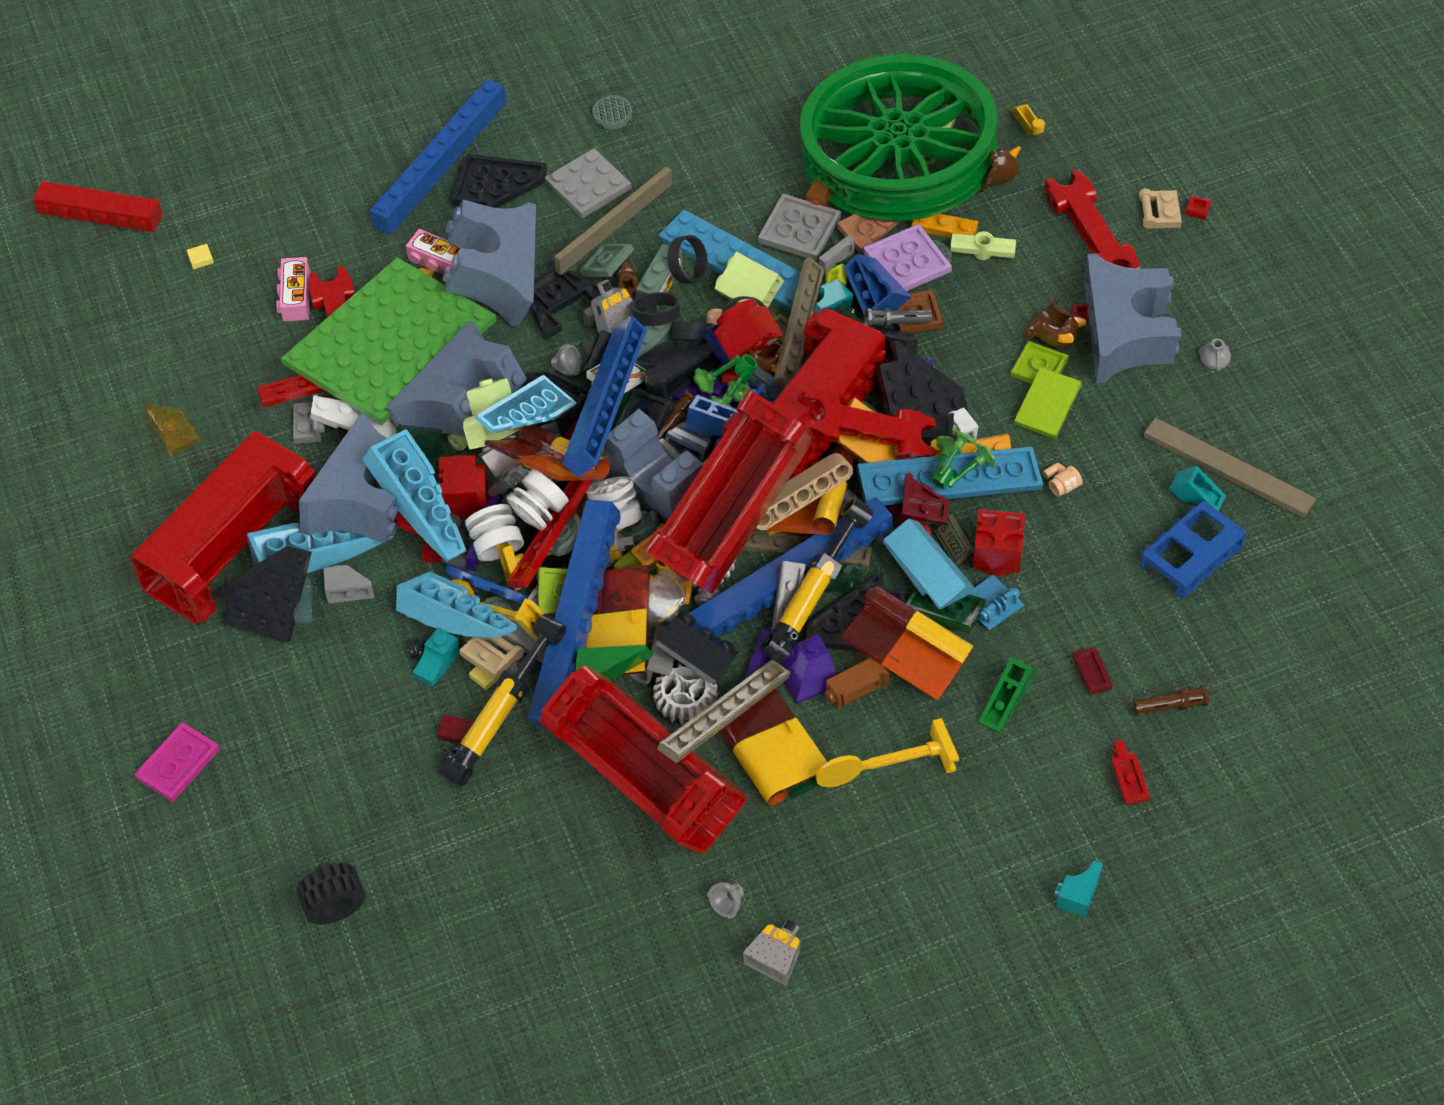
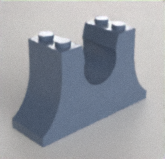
M463 200L460 206L455 208L452 221L449 220L446 226L448 242L461 249L457 256H453L450 269L445 270L443 281L446 282L445 291L482 302L497 311L510 326L518 327L531 307L534 297L536 204L527 202L525 205L517 208L502 209Z
M1087 254L1084 289L1086 304H1089L1087 312L1096 384L1106 383L1114 374L1131 367L1173 364L1175 355L1179 354L1178 341H1181V328H1177L1176 319L1162 316L1157 318L1145 317L1165 314L1167 304H1171L1170 290L1174 289V279L1169 276V269L1126 268L1109 263L1097 254Z
M468 322L385 408L399 432L407 429L414 440L428 435L445 433L465 436L463 428L464 419L473 416L466 394L467 391L480 386L479 382L492 378V381L507 378L511 392L514 393L527 378L509 346L485 341L476 324Z
M640 409L608 434L606 440L607 453L603 455V457L610 461V470L606 477H631L634 483L633 488L636 490V495L632 499H637L640 507L647 510L648 513L650 510L655 511L660 519V524L663 523L664 525L703 467V464L687 450L678 458L672 460L659 443L655 422Z
M360 414L300 498V533L309 536L324 531L349 532L385 544L390 536L395 535L398 524L395 523L398 512L396 496L381 488L362 460L370 447L387 439L373 427L368 416Z

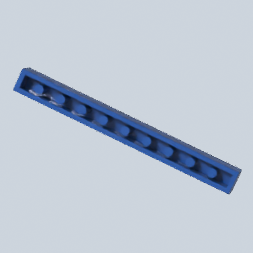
M489 79L485 80L370 209L373 228L389 235L393 233L506 104L503 85Z
M632 315L613 329L562 460L566 468L578 478L598 464L647 329Z
M877 497L865 503L874 511L872 518L862 529L856 526L853 528L835 558L836 562L849 558L853 552L861 547L868 546L872 540L880 535H886L893 528L891 513ZM842 517L837 521L833 533L829 535H813L688 614L692 615L696 619L695 622L702 627L707 626L716 633V637L733 631L741 622L752 619L757 612L775 604L781 561L805 564V578L809 571L807 567L813 557L817 554H827L847 522L846 519Z
M586 500L555 615L557 621L566 625V633L558 645L547 644L527 718L536 727L545 728L540 723V717L543 714L542 709L571 672L575 673L577 649L586 648L587 635L592 629V616L598 606L597 597L604 583V571L609 565L610 548L615 542L614 533L621 519L620 511L613 502Z

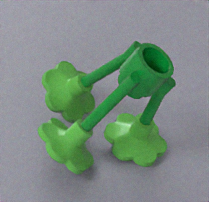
M745 354L742 357L736 355L732 361L715 372L708 373L706 370L698 368L695 370L694 381L702 392L711 394L714 387L713 380L716 379V376L735 365L734 371L739 376L737 381H730L728 383L727 393H725L722 399L715 396L710 398L715 402L732 407L729 403L733 397L737 402H740L748 389L752 391L747 382L757 368V362L750 355Z
M954 427L952 431L958 437L956 441L949 436H938L936 439V446L942 449L940 453L941 458L930 479L941 489H945L947 486L952 488L959 479L983 463L991 468L996 466V458L991 454L987 446H983L981 443L977 444L973 438ZM965 443L976 445L978 456L974 459V462L953 478L954 472L949 468V465L956 454H961Z

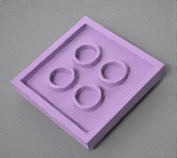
M920 224L864 247L865 256L876 258L906 291L952 272V265Z

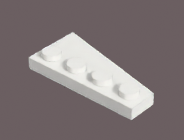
M313 396L310 419L336 429L341 427L349 431L360 414H362L341 400ZM391 417L383 425L369 418L373 427L386 438L399 433Z

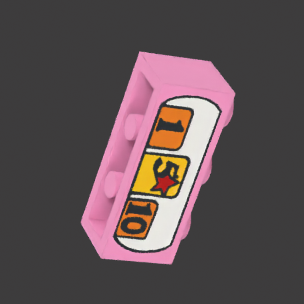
M421 229L406 244L408 260L443 275L446 269H450L453 256H457L461 249L449 243L448 240Z
M307 257L281 259V268L277 269L279 281L281 280L280 284H277L278 297H280V300L276 301L277 312L282 314L283 321L309 320L310 268Z

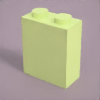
M736 252L728 260L727 268L718 277L714 289L729 300L739 296L757 298L768 308L784 280L779 274ZM742 299L737 301L736 303L738 304L749 299Z

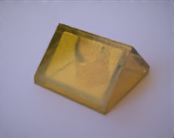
M146 404L144 408L150 425L170 456L199 442L200 437L181 409Z

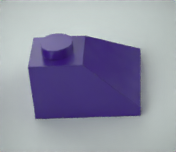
M819 635L797 643L788 658L780 664L791 672L789 678L784 683L796 704L826 691V680L836 676L830 654Z

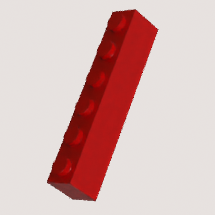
M45 181L41 182L33 198L37 212L43 215L103 225L107 224L140 231L155 232L163 215L159 200Z

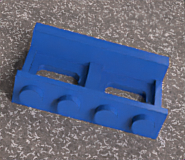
M1203 500L1198 506H1192L1183 519H1177L1167 533L1162 532L1152 546L1148 545L1141 553L1140 567L1144 569L1150 565L1177 586L1176 595L1183 600L1244 546L1247 532ZM1205 514L1223 527V530L1211 541H1205L1190 530ZM1175 541L1193 555L1180 568H1174L1159 556Z

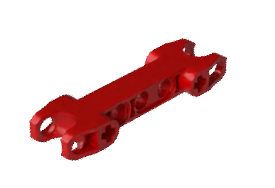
M1077 169L1071 171L1070 186H1062L1051 177L1045 179V191L1051 208L1055 214L1067 213L1092 254H1097L1103 260L1114 265L1141 269L1136 252L1130 243L1119 245L1093 204L1097 201L1095 188L1081 171Z
M344 265L337 266L338 275L330 282L319 280L316 272L309 273V291L314 310L325 307L327 318L355 294L351 277Z
M810 390L798 394L799 403L808 406L814 413V420L803 422L816 436L814 440L837 442L840 440V435L894 446L895 457L899 459L936 456V449L926 445L921 438V431H929L931 428H936V421L921 412L902 409L896 411L895 417L841 405L840 394L828 390Z

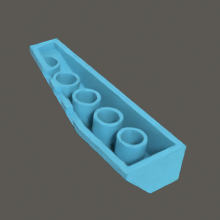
M542 375L477 414L475 419L490 432L499 433L522 426L554 420L573 408L577 402Z
M407 429L370 447L362 458L363 462L381 488L396 496L398 511L414 530L447 562L464 553L466 548L456 524L452 522L448 504L445 505L441 495L442 489L440 484L436 483L433 475L435 473L434 469Z
M291 523L247 533L254 566L282 548L292 545L312 551L307 573L348 560L382 544V542L365 536L341 531H324L308 536L300 533L299 523Z
M430 571L397 585L396 611L405 614L409 618L416 619L426 626L440 628L446 632L481 638L502 637L517 630V625L504 615L493 613V607L488 604L482 605L479 597L467 594L468 589Z

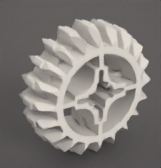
M679 663L677 668L672 667L670 676L661 674V677H657L656 685L653 687V700L657 710L662 711L664 718L670 716L672 722L679 719L682 725L684 720L690 721L717 700V685L711 684L687 666L682 667ZM675 685L676 687L671 690V693L667 694L669 689ZM704 692L702 697L699 700L695 701V699L700 696L699 694Z

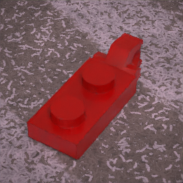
M1124 740L1114 741V755L1111 756V764L1125 806L1148 802L1150 795L1136 754L1127 752Z

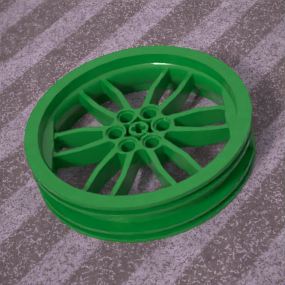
M896 54L855 62L824 79L812 91L804 104L800 118L804 171L811 185L816 179L832 191L829 197L831 204L858 216L877 220L904 221L943 213L962 204L981 189L990 172L992 162L989 153L991 150L997 152V110L994 100L988 89L974 75L955 64L941 59L922 55ZM901 95L926 97L911 111L906 112L902 110ZM893 96L896 108L886 109L879 98ZM870 100L876 117L847 109ZM943 103L949 104L943 109L932 112ZM961 113H964L975 123L980 134L954 128H944L943 126L950 123ZM829 123H834V124H838V125H842V126H833V125H828V124H829ZM823 138L854 146L846 150L835 160H832L821 150L818 139ZM955 146L972 147L973 149L967 150ZM922 155L944 162H953L954 164L929 174ZM865 160L853 171L846 169L855 163ZM887 161H894L896 163L897 179L870 177ZM911 163L921 177L905 179L901 165Z

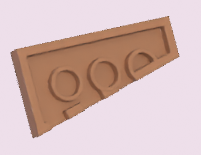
M854 214L838 222L837 228L845 237L848 235L853 237L855 249L862 253L864 252V247L877 242L901 221L870 219Z

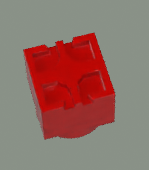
M754 299L745 300L725 311L716 321L719 327L713 331L730 361L736 355L742 357L745 354L749 355L750 352L759 355L784 336L767 306H758Z
M476 455L439 457L441 495L445 505L448 504L451 513L458 515L460 520H465L475 512L486 508L489 501V494L486 492L489 488L486 464H477Z
M979 509L973 569H980L984 573L994 576H1005L1012 572L1020 573L1025 514Z

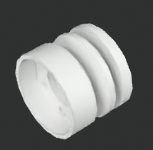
M532 469L522 480L527 491L516 487L514 493L517 497L510 494L506 500L522 520L543 531L547 527L544 520L548 522L553 520L548 508L555 512H560L569 500L563 491L539 471Z
M620 476L605 479L591 485L587 489L586 495L588 499L613 502L619 509L621 519L620 523L616 526L617 529L630 526L642 518L639 501L632 499L636 495V490L633 488L634 483L631 477Z
M508 504L484 508L469 516L465 521L470 538L476 540L473 546L480 561L500 559L496 549L498 544L504 542L511 544L513 552H516L524 545L519 528L513 526L516 519L512 515L511 506Z

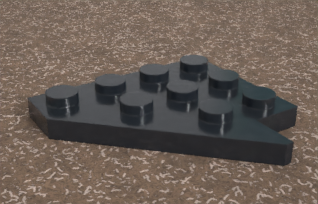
M466 154L452 196V204L460 206L463 200L497 208L542 185L547 172V163Z
M890 342L894 361L875 366L886 415L895 417L896 411L909 409L937 419L962 408H965L966 411L968 410L962 387L900 342Z
M288 545L212 591V596L229 601L224 623L284 642H290L312 551Z
M880 571L809 620L807 623L806 640L819 635L826 648L890 653L902 636L903 607L906 590L883 588L884 572Z

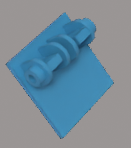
M991 575L977 585L975 592L970 594L986 599L985 607L981 608L977 620L989 631L1024 606L1018 599V596H1020L1019 590L1017 588L1007 589L994 575Z

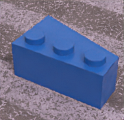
M857 254L844 266L863 314L866 308L883 310V308L887 307L891 311H896L912 297L876 258Z

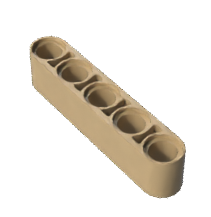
M834 453L787 481L756 528L759 530L769 529L845 482L852 475V466L841 454Z

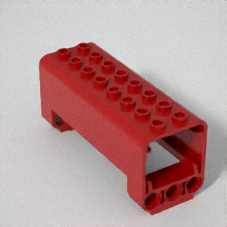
M827 308L822 309L820 312L815 311L805 323L804 330L805 340L803 349L804 354L808 355L809 358L773 402L775 406L801 423L814 420V413L808 406L799 403L798 394L810 390H828L840 394L841 405L847 406L851 398H856L862 403L863 399L872 391L878 381L875 366L884 364L887 354L885 351V337L880 331ZM733 413L724 424L723 435L736 417V413ZM814 440L787 481L815 465L822 453L828 449L831 442Z
M749 389L735 409L738 414L661 531L656 530L643 549L711 594L714 593L816 438L803 423Z
M253 431L129 556L140 587L150 597L194 624L200 622L203 624L216 610L214 605L216 602L212 599L211 587L208 584L248 544L247 533L260 531L284 505L297 513L299 512V500L315 479L316 472L299 455L263 434Z
M587 665L580 667L575 673L571 672L542 709L543 714L540 717V723L558 739L565 741L662 826V830L685 848L700 854L705 853L747 801L748 796L697 752L692 751L676 763L657 750L659 743L673 732L610 678Z

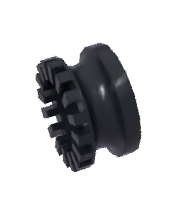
M417 638L412 639L410 648L411 659L416 657L421 659L426 639L418 641Z

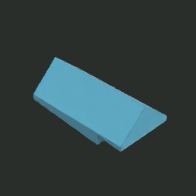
M911 519L906 520L882 541L921 595L928 594L939 610L975 592V587L919 522Z

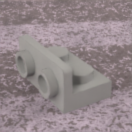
M312 402L294 404L293 440L295 444L321 442V433L325 432V424L310 419Z

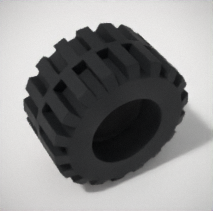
M332 863L315 869L303 877V880L296 887V894L305 917L312 924L325 925L343 920L359 910L366 898V893L355 867L346 863Z

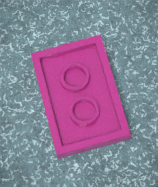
M182 722L134 774L135 778L169 801L174 802L220 751V747L217 743Z

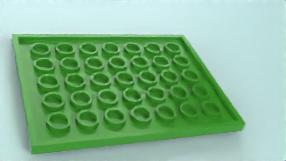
M397 257L281 357V361L289 369L380 425H383L390 418V414L385 407L468 322H474L480 333L483 334L496 322V315L462 295L445 291L444 284Z

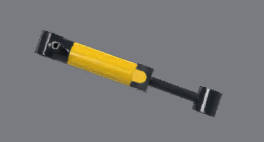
M852 497L843 507L841 516L847 522L827 554H817L813 557L807 567L809 570L774 630L764 639L760 646V651L778 664H782L788 658L793 649V642L798 639L799 632L831 580H835L841 570L842 565L836 562L835 558L853 528L856 526L862 529L873 516L874 511L858 498Z
M547 614L539 617L533 628V634L538 637V640L514 676L506 671L502 672L495 683L496 690L458 747H453L450 750L451 755L443 761L439 770V774L459 787L467 784L472 776L474 765L516 702L521 703L529 688L522 681L547 643L556 646L561 642L566 633V625Z

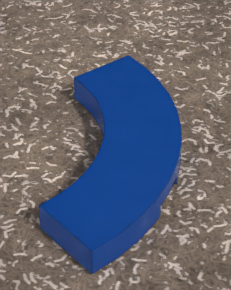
M449 564L445 570L447 574L459 580H465L476 587L489 592L492 591L519 603H523L529 597L526 593L516 591Z

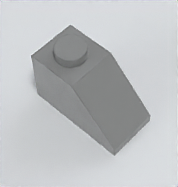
M496 442L482 447L481 450L483 452L478 455L486 464L493 477L496 478L508 468L521 463L515 459H527L534 452L528 447Z
M335 565L324 568V584L328 604L375 598L371 581L348 565Z

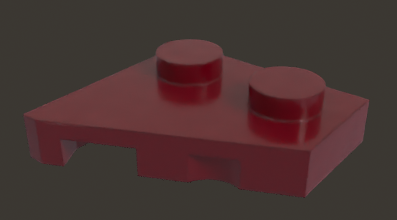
M906 473L900 517L945 525L948 517L949 500L940 494H936L928 485L919 483L913 478L914 475L911 473Z

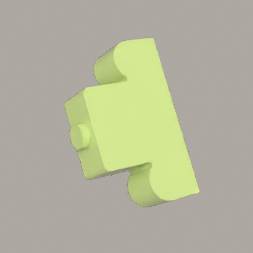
M492 378L479 382L480 386L466 392L473 415L466 417L463 422L469 449L488 446L527 427L522 426L499 433H492L475 419L477 414L512 394L507 378L492 381Z

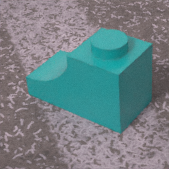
M837 279L830 283H825L819 290L814 312H820L822 309L827 308L843 314L850 310L854 294Z
M1198 466L1179 471L1169 488L1183 503L1189 502L1199 505L1204 500L1218 511L1226 497Z
M437 628L424 644L423 655L413 670L415 678L431 687L437 683L460 654L457 637L440 628Z
M1093 861L1092 865L1082 874L1076 876L1066 875L1063 883L1058 882L1054 897L1058 898L1056 907L1086 917L1101 877L1103 863Z

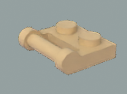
M1142 189L1139 191V199L1143 205V226L1145 228L1181 227L1182 220L1177 190L1150 191L1149 189ZM1151 202H1156L1158 218L1152 215Z
M472 637L459 650L462 657L495 680L514 661L519 660L524 653L523 648L519 645L514 646L503 637ZM485 640L492 641L494 644H496L508 653L506 655L503 654L502 652L488 644Z

